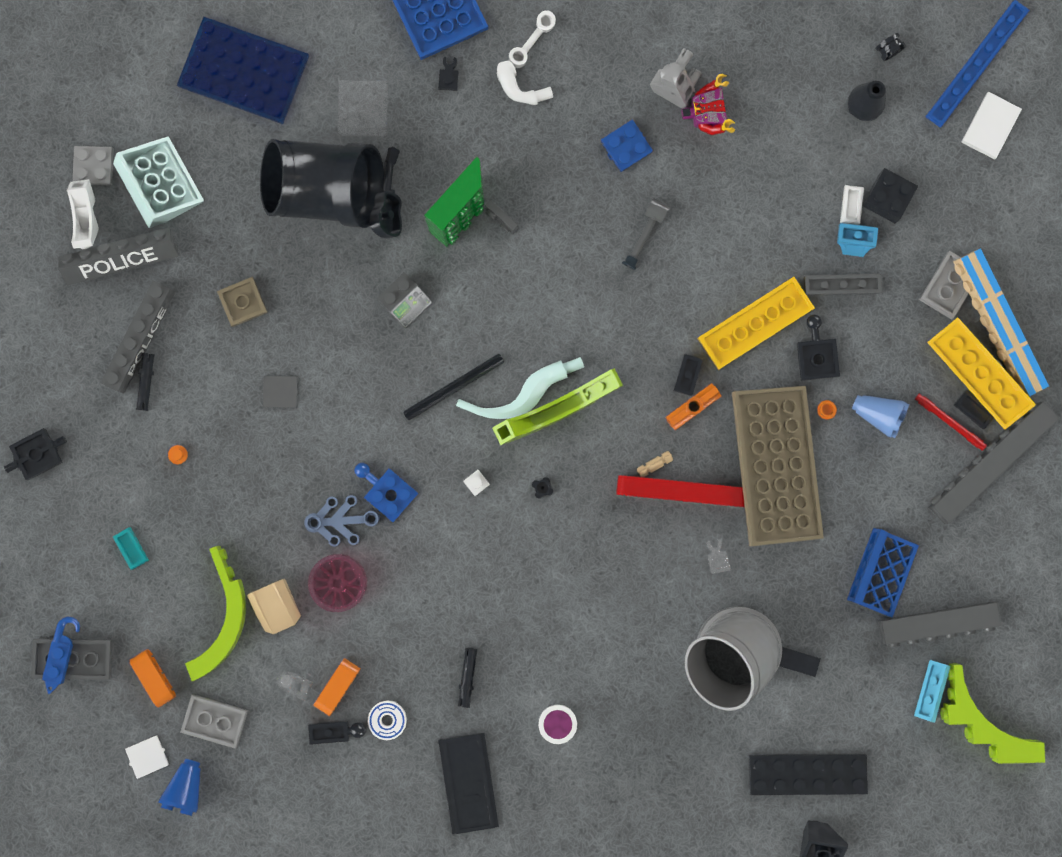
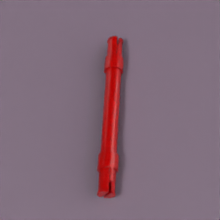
M920 393L915 397V400L929 412L931 411L960 433L976 448L983 451L987 447V444L982 439L960 425L927 397L922 396Z

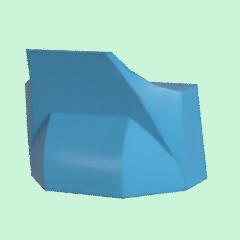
M840 223L837 243L841 247L842 254L864 257L870 249L876 247L878 228Z

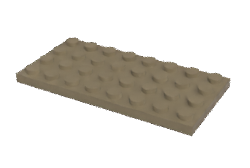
M806 386L732 392L749 546L824 539Z

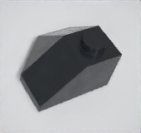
M808 820L803 831L800 857H844L848 849V843L828 823Z

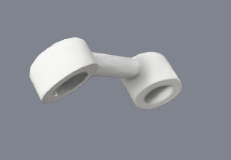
M541 12L536 20V30L523 47H516L510 51L508 60L512 62L515 68L525 66L528 57L527 53L543 32L547 33L553 29L556 18L552 12Z

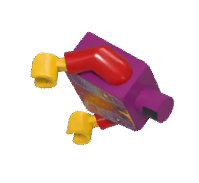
M719 74L716 80L706 84L696 92L694 97H692L691 107L681 109L682 119L693 118L694 127L709 135L721 134L725 131L733 133L735 129L729 128V126L735 124V122L726 117L722 88H719V86H728V81L721 82L722 78L727 75Z

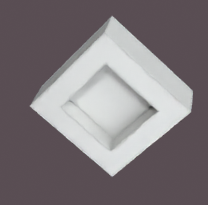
M479 470L463 481L474 496L490 485Z

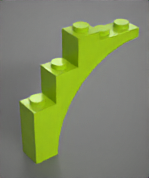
M949 663L951 667L947 679L950 680V688L947 689V696L951 703H943V708L940 709L941 719L944 720V723L949 725L967 724L964 733L968 742L972 744H991L989 746V756L992 758V761L998 764L1045 763L1044 742L1011 736L990 723L977 709L969 695L964 681L962 665Z

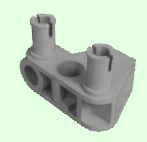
M685 48L682 49L676 62L667 64L663 69H659L650 83L654 93L680 108L687 107L689 98L695 94L694 86L702 75L695 68H691L690 73L687 74L685 67L693 53Z

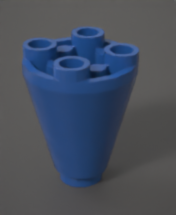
M185 759L184 763H181L158 803L162 804L161 808L171 811L173 807L180 808V813L192 816L193 812L197 813L201 771L199 762Z

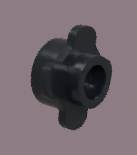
M544 477L543 480H534L532 482L536 498L541 499L542 496L553 494L549 478Z

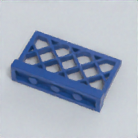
M873 528L847 600L893 617L919 545L892 535L882 529ZM887 537L892 539L895 547L886 550L884 545ZM905 545L912 547L910 554L903 557L900 548ZM897 550L900 559L892 563L888 553ZM885 555L888 565L880 568L878 560ZM902 562L904 567L903 573L897 575L893 566ZM890 568L893 577L885 581L882 571ZM878 574L882 583L873 586L871 582L872 576ZM895 580L898 587L896 591L890 593L887 584ZM883 586L887 595L878 599L875 589ZM872 592L875 601L869 604L863 602L865 595ZM889 599L891 603L888 612L883 610L880 602Z

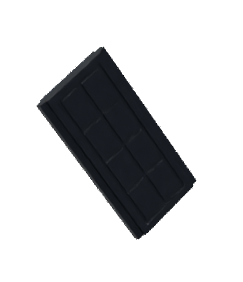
M485 732L438 740L452 834L499 827Z

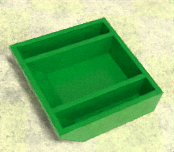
M478 157L471 162L424 215L430 233L446 247L449 244L453 245L459 238L458 234L470 227L471 219L474 216L478 217L484 210L483 180L480 159Z

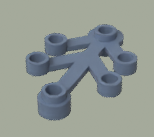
M349 495L346 497L345 503L332 518H324L331 508H335L338 505L336 497H329L326 500V504L317 514L312 513L305 518L304 525L309 532H319L333 547L338 546L341 539L337 535H332L324 526H333L348 539L349 544L357 545L360 537L353 534L344 525L365 523L367 526H375L379 522V515L374 511H368L363 516L343 517L351 507L357 504V498ZM350 497H353L355 499V502L352 505L348 503V499ZM330 499H334L336 501V504L334 506L329 505ZM370 515L375 516V521L372 523L368 520ZM313 519H316L318 522L315 527L311 525ZM352 536L357 537L356 543L350 541ZM333 537L338 539V543L335 545L331 542Z

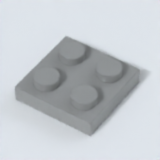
M74 146L73 181L89 179L91 185H112L114 148Z

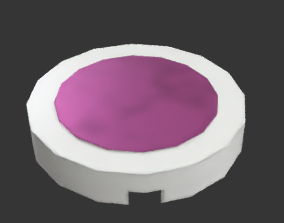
M555 704L542 712L539 717L538 726L545 740L553 744H562L573 738L577 730V720L570 708L565 705Z

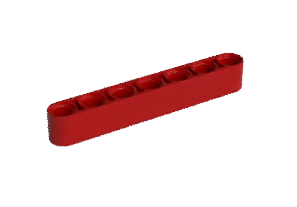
M618 475L616 495L745 508L743 487Z

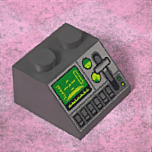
M405 272L377 298L378 302L405 329L432 303Z

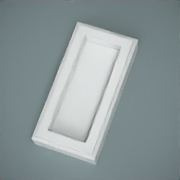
M844 186L840 223L860 225L864 187Z

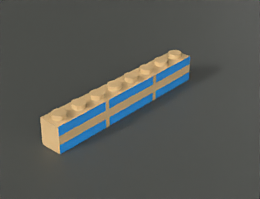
M981 248L953 261L955 271L961 276L964 282L963 287L970 294L972 305L978 310L981 316L980 321L987 328L989 339L995 344L997 355L1003 361L1006 372L1029 397L1049 387Z

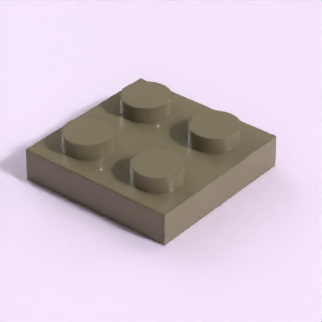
M253 277L217 291L232 327L268 313Z

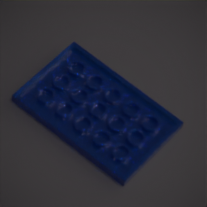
M203 16L177 86L271 121L284 124L309 59V54Z

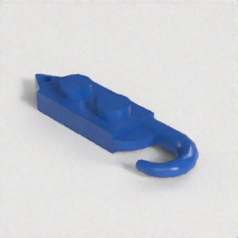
M73 617L62 618L56 626L42 677L48 694H51L60 684L64 683L73 648L71 639L63 635L64 628L67 623H73L76 627V632L80 631V624Z

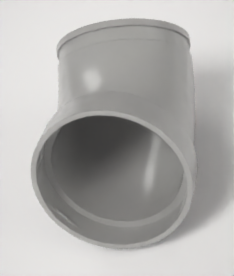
M733 606L715 612L704 622L697 639L691 643L685 655V670L691 686L704 701L718 709L732 711L744 707L768 685L775 675L782 657L780 635L774 624L765 615L756 610ZM707 639L722 641L735 649L749 669L751 683L742 685L731 684L715 675L706 658Z

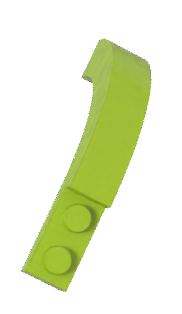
M615 368L611 369L574 391L530 412L507 419L492 429L500 445L515 441L590 406L600 398L622 387L623 384Z
M215 546L209 550L224 587L227 606L226 617L222 630L212 646L196 659L185 663L191 681L207 675L223 663L236 646L245 622L246 597L241 579L233 580V577H235L234 571L231 566L228 567L226 562L228 555L224 548L221 549V546Z

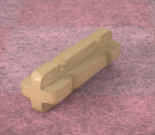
M666 451L661 454V457L657 456L645 463V466L638 467L637 472L640 477H645L649 475L648 472L652 473L663 467L664 463L668 464L673 461L670 452Z

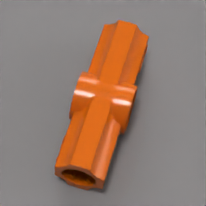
M711 383L665 418L670 426L677 430L722 396L716 386ZM690 402H695L698 405L696 412L689 409Z

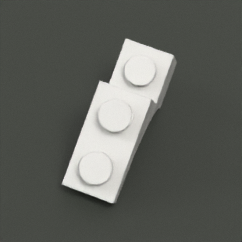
M89 179L70 182L67 188L73 217V236L71 241L73 249H87L93 246L99 230L93 211L95 196Z

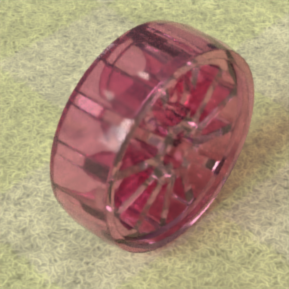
M344 554L328 555L313 566L308 578L309 593L313 601L326 611L338 613L350 610L360 603L366 593L367 576L365 570L353 557ZM334 560L341 561L339 573L336 571ZM345 561L351 564L350 567L343 569ZM328 562L331 564L333 575L324 568V565ZM321 569L330 578H321L317 574ZM347 570H352L355 573V578L352 581L347 580L345 577ZM335 578L337 580H342V582L340 583V588L338 586L334 587L333 584L335 583ZM360 578V586L352 585ZM316 580L328 582V585L316 588ZM346 587L358 589L357 596L355 597ZM329 588L330 590L321 598L318 591ZM343 591L352 598V602L346 604ZM334 592L332 604L330 605L325 602V599ZM338 592L341 597L342 606H335Z

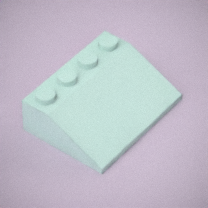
M169 136L116 154L113 164L148 228L166 223L204 202Z

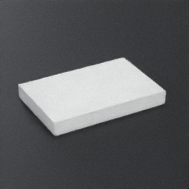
M987 92L961 142L996 159L1022 109Z

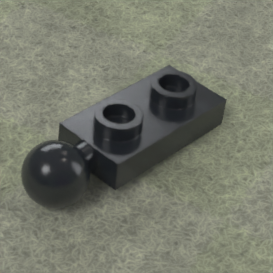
M348 721L308 725L310 745L348 742L349 735L361 738L366 732L364 724L360 722L354 723L351 727L348 726Z

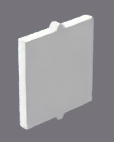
M157 735L125 749L130 760L129 765L132 766L137 779L169 765L164 753L165 748H162Z

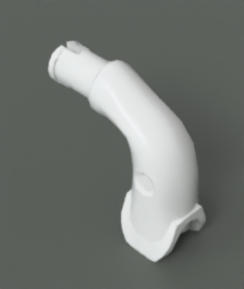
M504 61L498 64V80L507 96L513 101L537 105L538 102L553 98L551 87L537 91L522 92L517 85L515 78L517 73L512 62Z

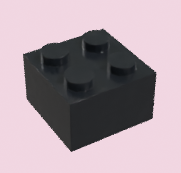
M884 168L879 173L862 206L895 224L903 216L918 185Z

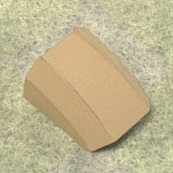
M285 579L274 582L247 595L265 632L276 634L294 626L301 617Z

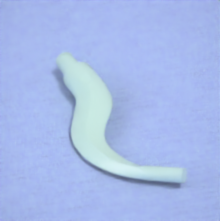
M581 357L566 363H562L560 360L541 368L526 380L516 400L505 406L481 408L461 399L458 400L456 406L487 418H513L532 410L552 384L568 378L567 374L584 368Z

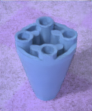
M858 395L852 409L886 436L896 438L901 422L904 421L909 404L901 400Z

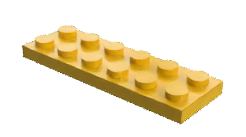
M792 277L698 337V340L719 370L809 313L815 307L795 277Z
M958 317L927 342L1004 429L1008 428L1036 405Z

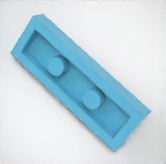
M932 660L929 661L914 716L935 723L951 666Z

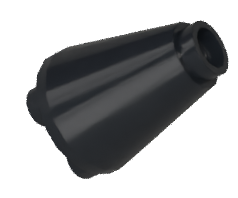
M872 81L854 88L848 97L849 113L862 121H873L879 117L886 103L885 85L880 81Z

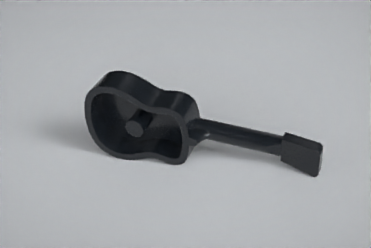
M395 147L388 148L385 160L386 171L383 192L376 194L375 206L370 215L371 229L376 235L385 239L398 237L402 231L400 213L402 201L395 194V190L391 189L393 167L400 153V150Z

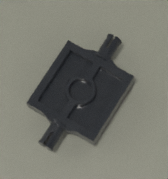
M43 428L10 445L9 448L13 454L14 461L4 466L5 471L9 473L18 468L25 480H30L63 463L58 454L57 447L67 443L66 438L62 436L53 441L47 430Z

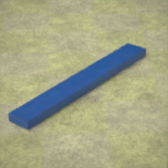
M1013 0L925 116L927 119L940 128L943 126L1030 11L1017 0Z

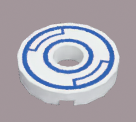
M386 700L379 702L372 708L368 716L370 731L374 736L382 740L395 739L401 735L407 723L405 710L395 701ZM384 715L392 717L393 723L386 726L383 724L382 717Z

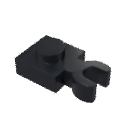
M444 57L443 66L445 70L440 69L438 88L439 90L457 91L459 71L454 70L457 66V59L454 57L453 63L447 64V58Z

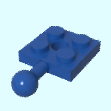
M359 463L355 466L354 472L356 476L366 478L374 485L364 498L392 522L397 519L418 494L390 468L378 479L370 473V468L366 463ZM388 490H394L397 493L394 501L387 500L386 492Z

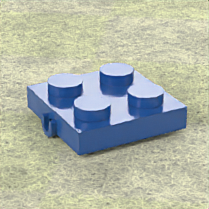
M633 119L601 139V143L608 152L607 156L610 160L614 161L620 172L653 152L646 141V137L643 136V132L639 130Z

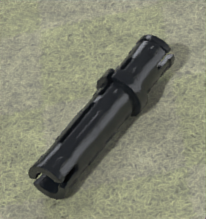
M142 353L141 370L138 373L140 374L136 410H149L155 354H149L148 358V353Z
M465 648L461 684H459L460 696L458 707L470 708L472 690H474L473 677L478 649Z

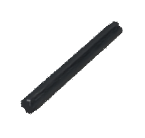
M497 354L403 412L406 419H413L504 363V359L500 354Z

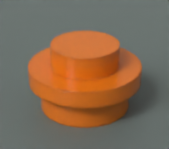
M822 401L817 407V413L822 419L828 420L836 415L837 408L832 401Z
M175 445L168 452V458L174 464H182L187 460L188 452L183 446Z

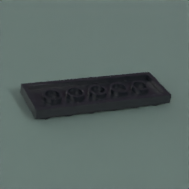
M749 755L750 795L868 794L867 755Z

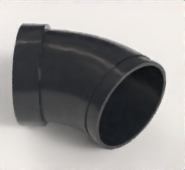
M271 139L267 143L261 161L260 194L264 211L268 216L339 221L344 226L359 228L370 226V215L375 206V196L377 193L383 192L384 188L383 162L378 149L373 144L350 142L346 145L288 140L279 141L276 139Z

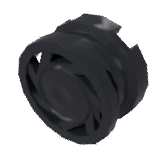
M899 33L888 37L875 48L882 54L881 58L883 61L889 60L905 49L906 44L898 39L900 37Z

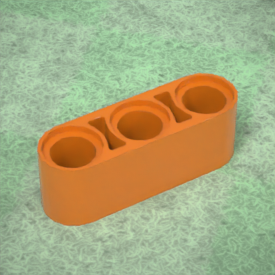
M146 649L130 659V664L152 702L159 708L174 699L176 693L174 690H171V684L165 674L161 673L163 671L156 659L152 657L151 651Z
M344 658L313 706L331 716L361 668Z

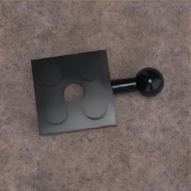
M810 315L806 323L811 329L812 341L797 343L801 381L840 377L836 339L820 340L819 328L822 320L818 315ZM815 355L823 357L821 365L814 363L813 358Z

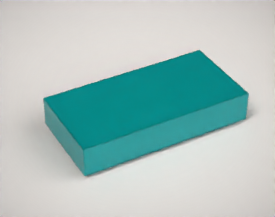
M131 527L113 536L115 543L131 570L149 561Z

